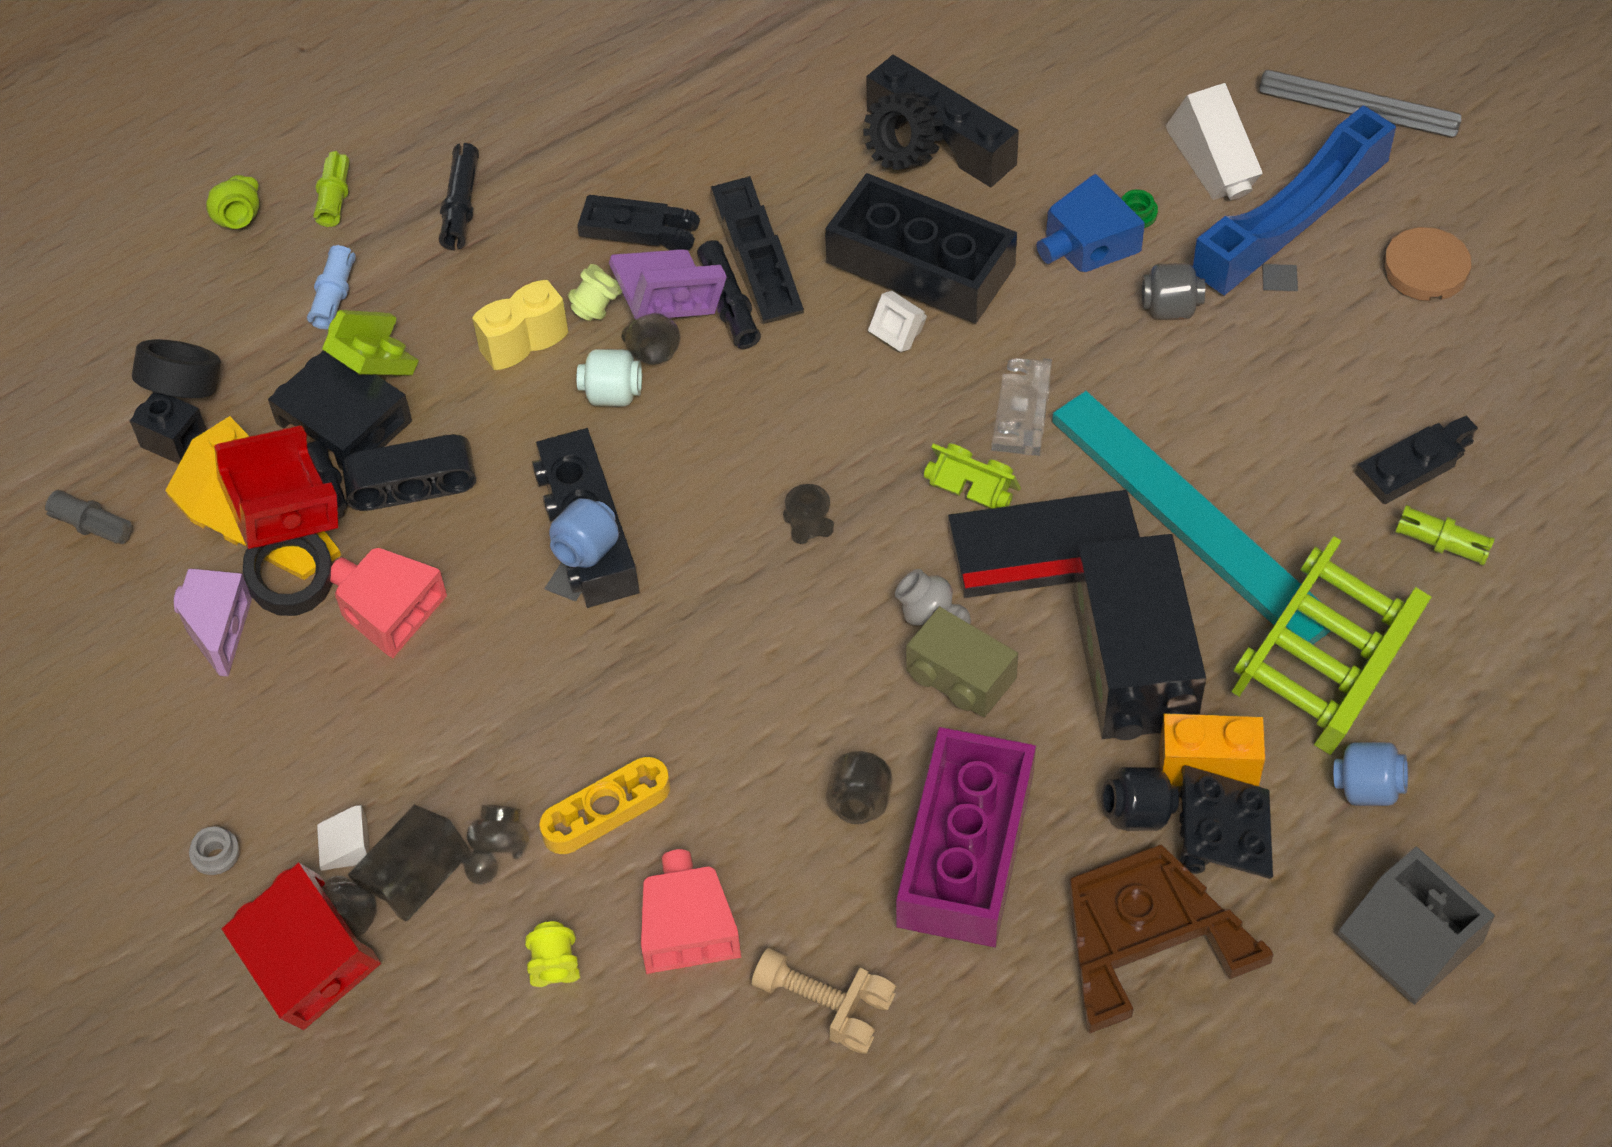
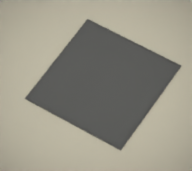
M1263 264V290L1298 291L1297 265Z
M561 562L544 589L576 602L582 592H572L566 571L567 565Z

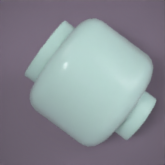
M595 349L588 354L585 364H578V391H585L589 403L593 406H627L632 402L634 396H640L641 362L634 361L631 352L625 349Z

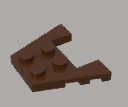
M1162 844L1070 878L1069 891L1085 1020L1090 1034L1132 1018L1134 1009L1114 969L1202 935L1207 936L1229 979L1256 970L1272 962L1274 954L1270 947L1262 940L1257 942L1242 927L1243 922L1230 909L1225 911L1206 893L1207 887Z

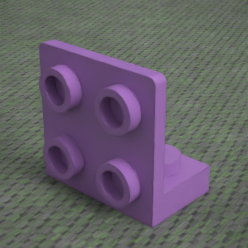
M687 250L611 255L609 265L636 321L715 314L727 278L721 265L696 267Z

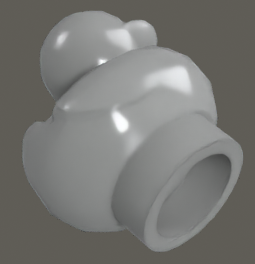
M915 569L907 574L896 588L895 597L902 603L904 618L911 625H924L939 606L971 624L968 610L959 604H952V587L946 579L938 575L928 576L921 569Z

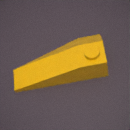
M229 416L192 439L165 491L167 496L192 523L203 529L207 526L223 534L225 540L236 546L238 543L246 546L217 480L214 446L218 443L249 437ZM325 531L316 533L326 543L332 561L341 556L340 550ZM285 546L273 550L264 559L302 580L307 579L316 571L313 557L300 547Z

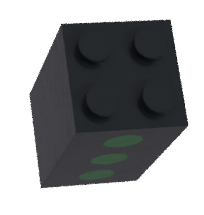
M1173 534L1078 544L1073 600L1102 739L1132 740L1141 735L1161 733L1164 714L1200 715L1206 674Z

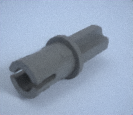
M55 490L46 501L45 510L48 511L46 513L47 516L73 525L80 534L89 535L93 533L111 542L121 544L129 540V534L133 529L131 522L102 510L101 504L94 500L86 502L62 490Z

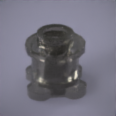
M802 484L793 488L787 494L783 519L786 523L790 524L792 529L791 539L795 543L805 544L811 538L818 536L829 537L834 532V522L828 519L826 515L831 505L830 497L825 489L814 484Z

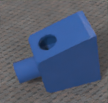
M1094 174L1050 207L1047 215V237L1037 242V251L1042 260L1047 264L1064 256L1078 271L1088 272L1141 252L1145 222L1097 174Z

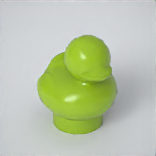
M235 175L227 181L215 185L209 191L206 201V210L213 222L221 227L239 229L248 225L259 209L258 181L252 177Z

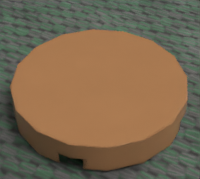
M1417 227L1405 230L1391 240L1385 252L1384 267L1387 271L1386 277L1389 283L1403 295L1425 301H1430L1431 297L1442 296V300L1454 296L1464 288L1471 271V255L1465 244L1453 234L1437 228Z

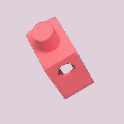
M381 548L372 549L358 565L341 557L331 566L330 582L339 586L336 589L335 596L342 616L391 658L396 656L447 597L439 569Z
M677 849L665 853L661 858L664 874L649 876L643 882L641 948L646 974L741 958L738 929L715 869L709 866L693 869L691 853L687 850Z

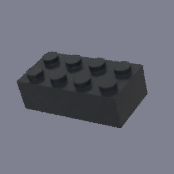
M869 173L864 175L825 228L826 263L977 324L1016 265V231Z

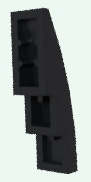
M751 176L711 186L710 195L724 234L762 323L765 324L804 313V308L779 237L774 235L764 205H760Z

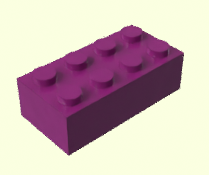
M939 727L896 899L897 928L996 948L1034 776L1036 745Z

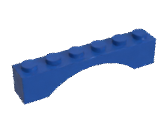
M1364 105L1334 129L1309 164L1277 195L1247 213L1236 216H1224L1197 238L1193 261L1196 276L1204 278L1205 283L1225 296L1389 161L1396 126Z

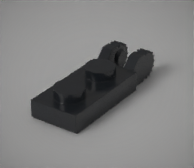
M589 195L586 197L577 228L578 234L581 237L655 246L662 244L668 250L690 251L695 240L694 234H691V232L698 229L700 218L696 214L697 212L678 207H669L668 204Z

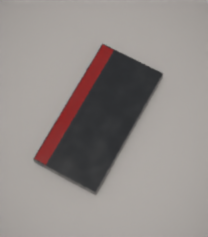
M1127 490L948 515V527L964 598L1074 583L1078 544L1140 537Z

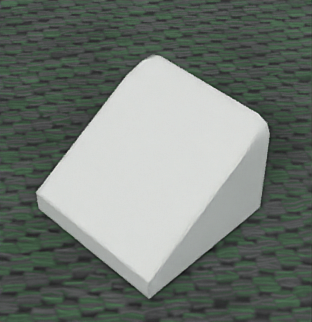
M362 805L351 807L317 824L321 871L370 863L368 826Z

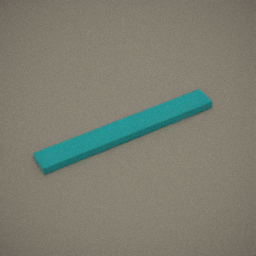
M1083 392L1053 412L1052 422L1269 622L1273 625L1276 624L1302 585L1089 392ZM1310 591L1308 592L1310 596L1317 599ZM1296 610L1286 626L1287 629L1313 645L1331 632L1298 610Z

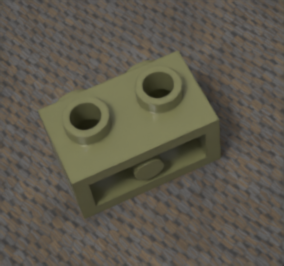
M940 606L906 645V671L910 673L915 681L923 686L936 688L949 696L950 700L957 707L966 711L972 710L983 718L987 716L1017 679L1018 652Z

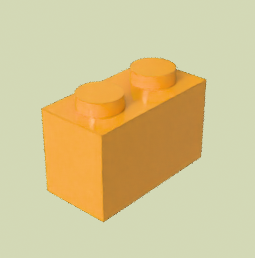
M1164 714L1159 742L1160 769L1167 774L1170 783L1175 786L1183 785L1182 767L1187 765L1259 787L1265 763L1263 717Z

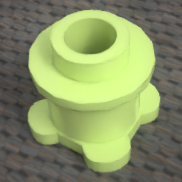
M590 264L580 274L583 281L578 288L570 290L568 294L569 300L572 302L571 309L578 316L588 321H591L593 318L603 319L606 315L605 308L610 300H615L618 294H622L617 280L611 278L597 265Z

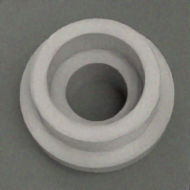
M207 827L199 831L194 836L189 849L192 865L197 871L206 875H217L226 872L236 863L240 853L236 837L230 831L220 827ZM222 849L218 855L208 857L213 850Z

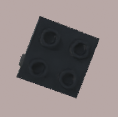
M1184 765L1182 767L1183 785L1179 788V797L1182 799L1183 811L1179 815V822L1182 824L1179 833L1184 838L1180 862L1193 874L1204 872L1206 869L1205 865L1212 862L1268 879L1273 878L1270 791L1262 787Z

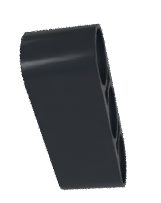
M456 434L359 451L350 454L342 462L347 503L351 508L359 511H371L459 494L468 491L476 483L470 442L464 436Z

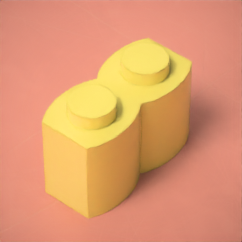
M548 280L527 284L517 290L510 299H501L489 303L478 310L472 317L479 351L494 370L514 366L524 360L531 351L549 348L560 342L568 334L563 298Z

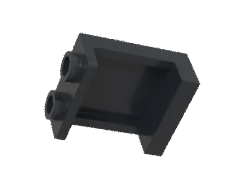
M324 350L317 356L312 357L304 368L288 382L280 385L274 394L268 398L276 424L283 429L290 423L294 426H303L307 435L334 452L340 470H342V462L347 456L359 451L385 447L412 422L406 395L376 374L357 373Z

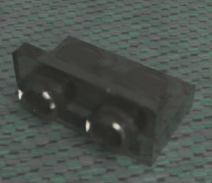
M414 804L348 873V876L357 888L385 900L398 918L408 921L470 855L471 850L450 819Z

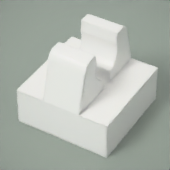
M885 292L881 295L868 331L898 351L903 352L911 349L914 338L921 333L927 316L923 310L895 292Z

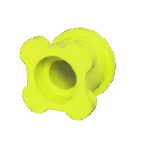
M550 921L538 924L534 931L530 932L525 938V946L531 951L532 960L527 963V971L531 974L529 978L532 986L543 987L552 983H570L580 978L579 969L576 968L578 967V960L576 956L572 955L571 947L575 943V933L573 930L564 927L560 922Z

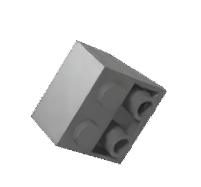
M1416 846L1381 876L1339 929L1337 935L1415 1005L1484 943L1495 915Z

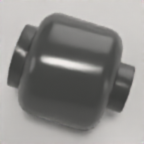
M1155 264L1150 270L1149 275H1143L1142 307L1143 309H1149L1154 319H1190L1195 313L1196 304L1205 303V279L1196 277V271L1191 264Z

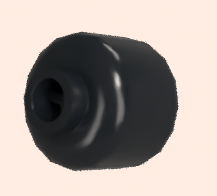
M1121 767L1103 785L1101 796L1104 815L1110 818L1120 830L1158 831L1167 825L1171 814L1176 813L1179 806V793L1177 787L1170 783L1169 777L1160 768Z

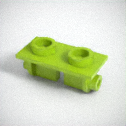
M934 443L931 446L938 460L936 463L930 461L927 464L924 478L929 479L930 485L960 496L966 481L973 484L966 498L990 509L1010 506L1013 494L1007 492L1008 489L1012 488L1017 491L1021 489L1018 480L1012 475L1014 470L999 461L989 459L988 463L984 464L972 459L973 454L967 449L949 443L947 448Z

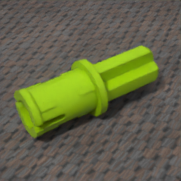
M338 151L330 152L329 157L325 159L322 178L317 181L315 187L318 199L313 218H316V223L325 227H333L339 224L342 202L349 192L346 179L350 161L347 155L339 154Z

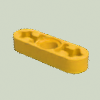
M653 757L639 758L551 806L542 814L539 823L545 846L557 854L572 853L662 803L670 792L667 767L662 761ZM646 776L649 780H655L656 785L649 788L645 783L640 784L639 779ZM623 786H626L628 794L632 793L631 801H627ZM603 796H611L619 801L617 809L606 815L594 812L592 805L598 798ZM582 809L589 823L587 825L584 824L583 817L579 818L578 811ZM562 822L564 826L571 828V833L563 835L562 832L555 831L554 826Z

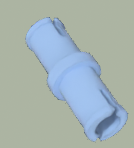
M336 245L329 249V256L323 274L316 278L314 284L316 295L311 310L307 315V321L313 322L312 325L319 329H328L331 321L337 314L340 301L346 298L349 291L347 280L356 255L354 252L350 253L351 249L345 246Z

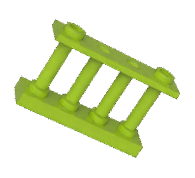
M1333 536L1324 551L1315 546L1300 569L1307 574L1306 579L1257 652L1248 647L1233 670L1241 677L1231 691L1240 697L1250 680L1254 678L1318 719L1316 724L1323 728V731L1314 745L1329 755L1333 753L1347 734L1432 598L1415 587L1405 602L1399 598L1393 601L1329 561L1341 543V540ZM1321 577L1383 616L1381 621L1389 626L1385 633L1381 635L1375 631L1372 635L1310 596L1308 592L1317 578ZM1296 610L1362 650L1360 655L1367 659L1363 668L1359 669L1353 665L1350 669L1287 629L1286 626ZM1277 644L1340 684L1338 689L1346 694L1340 704L1333 700L1327 703L1264 663L1263 661L1273 645Z

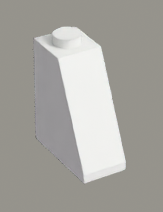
M1223 83L1188 94L1166 124L1169 135L1213 200L1227 195L1229 200H1234L1249 194L1253 190L1252 185L1263 173L1226 84Z

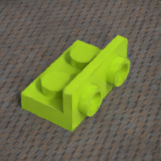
M339 310L328 327V335L322 347V350L359 374L413 375L419 361L404 351L406 348L404 343L390 337L397 320L391 313Z

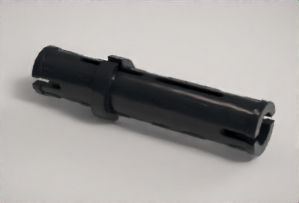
M460 143L453 148L447 196L440 206V214H442L443 220L438 239L444 248L455 250L456 237H458L457 248L461 249L465 246L467 224L472 220L474 208L471 207V198L479 150L470 143L463 144L461 156Z
M717 240L706 241L697 250L699 260L703 266L721 265L727 276L717 307L719 317L724 323H727L735 346H738L740 349L751 348L761 338L760 331L757 329L751 315L752 304L749 298L742 294L735 274L725 255L723 245Z

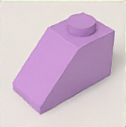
M188 569L183 586H178L176 589L174 610L180 615L188 635L218 675L229 676L252 601L248 587L241 573Z

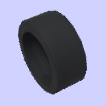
M163 339L145 340L136 346L132 379L133 382L142 388L167 396L180 398L209 397L216 391L221 361L218 355L197 345Z
M316 533L252 549L247 548L243 556L242 572L251 597L264 610L279 616H297L313 610L325 600L333 584L330 582L331 566L333 565L326 543ZM285 546L305 549L313 557L316 564L315 576L311 584L304 590L293 594H278L271 591L264 584L261 577V565L265 557L273 550Z

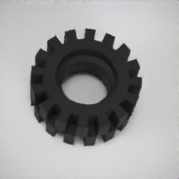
M915 92L889 94L879 98V103H873L869 109L874 114L865 116L864 122L869 123L870 128L863 129V136L870 135L871 141L865 143L867 150H876L871 157L875 161L883 160L881 166L885 168L893 167V170L921 166L922 163L932 160L933 158L930 154L938 152L940 147L934 141L943 139V133L936 132V126H943L942 118L934 119L933 115L939 111L935 105L927 106L930 99L926 96L919 97L920 93ZM900 115L907 118L911 127V139L906 147L899 143L895 134V123Z

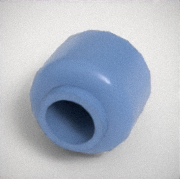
M581 498L573 501L552 522L549 529L550 547L558 560L569 567L589 568L594 566L610 551L618 540L619 532L614 512L609 506L600 501L595 502L590 499Z
M1390 742L1351 743L1345 749L1344 758L1335 759L1334 786L1337 789H1344L1346 799L1351 805H1393L1397 802L1399 794L1407 793L1408 762L1406 754H1399L1396 746Z

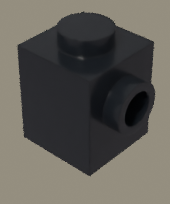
M155 392L136 408L133 417L129 420L141 448L177 464H180L192 439L207 431L198 407L175 397Z

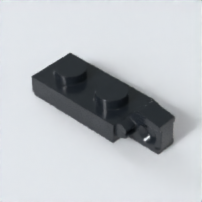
M1467 415L1450 422L1445 428L1440 423L1434 424L1432 427L1428 426L1362 461L1357 465L1356 474L1383 504H1387L1454 468L1457 460L1464 456V448L1473 444V437L1478 427Z

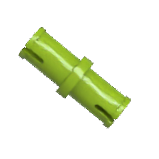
M1408 505L1405 506L1395 533H1401L1435 546L1433 551L1443 554L1444 550L1478 562L1482 566H1484L1490 553L1489 550L1492 548L1495 540L1493 537H1487L1455 525V519L1447 517L1444 521L1410 508Z

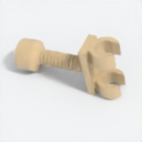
M767 948L756 966L752 978V986L770 994L776 988L784 987L791 992L794 990V993H798L800 996L808 997L809 1000L817 1001L818 1004L826 1005L827 1008L835 1009L837 1014L830 1026L829 1040L837 1044L840 1042L848 1049L857 1053L866 1054L874 1039L872 1035L875 1030L867 1023L851 1017L860 999L877 1009L888 1010L895 996L893 992L896 986L884 977L868 974L869 971L859 968L848 992L842 993L840 990L837 991L836 988L833 989L831 986L828 987L827 984L823 985L818 980L814 981L813 978L809 979V976L800 975L799 972L791 970L787 966L788 957Z

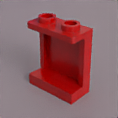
M303 426L222 442L214 446L217 480L248 549L338 528L337 494L331 482L322 483L308 453L307 436Z
M298 862L292 868L280 873L273 881V884L254 901L240 907L235 913L234 918L224 925L221 930L279 1019L305 1030L382 963L370 947L356 939L322 889L325 882L321 876Z

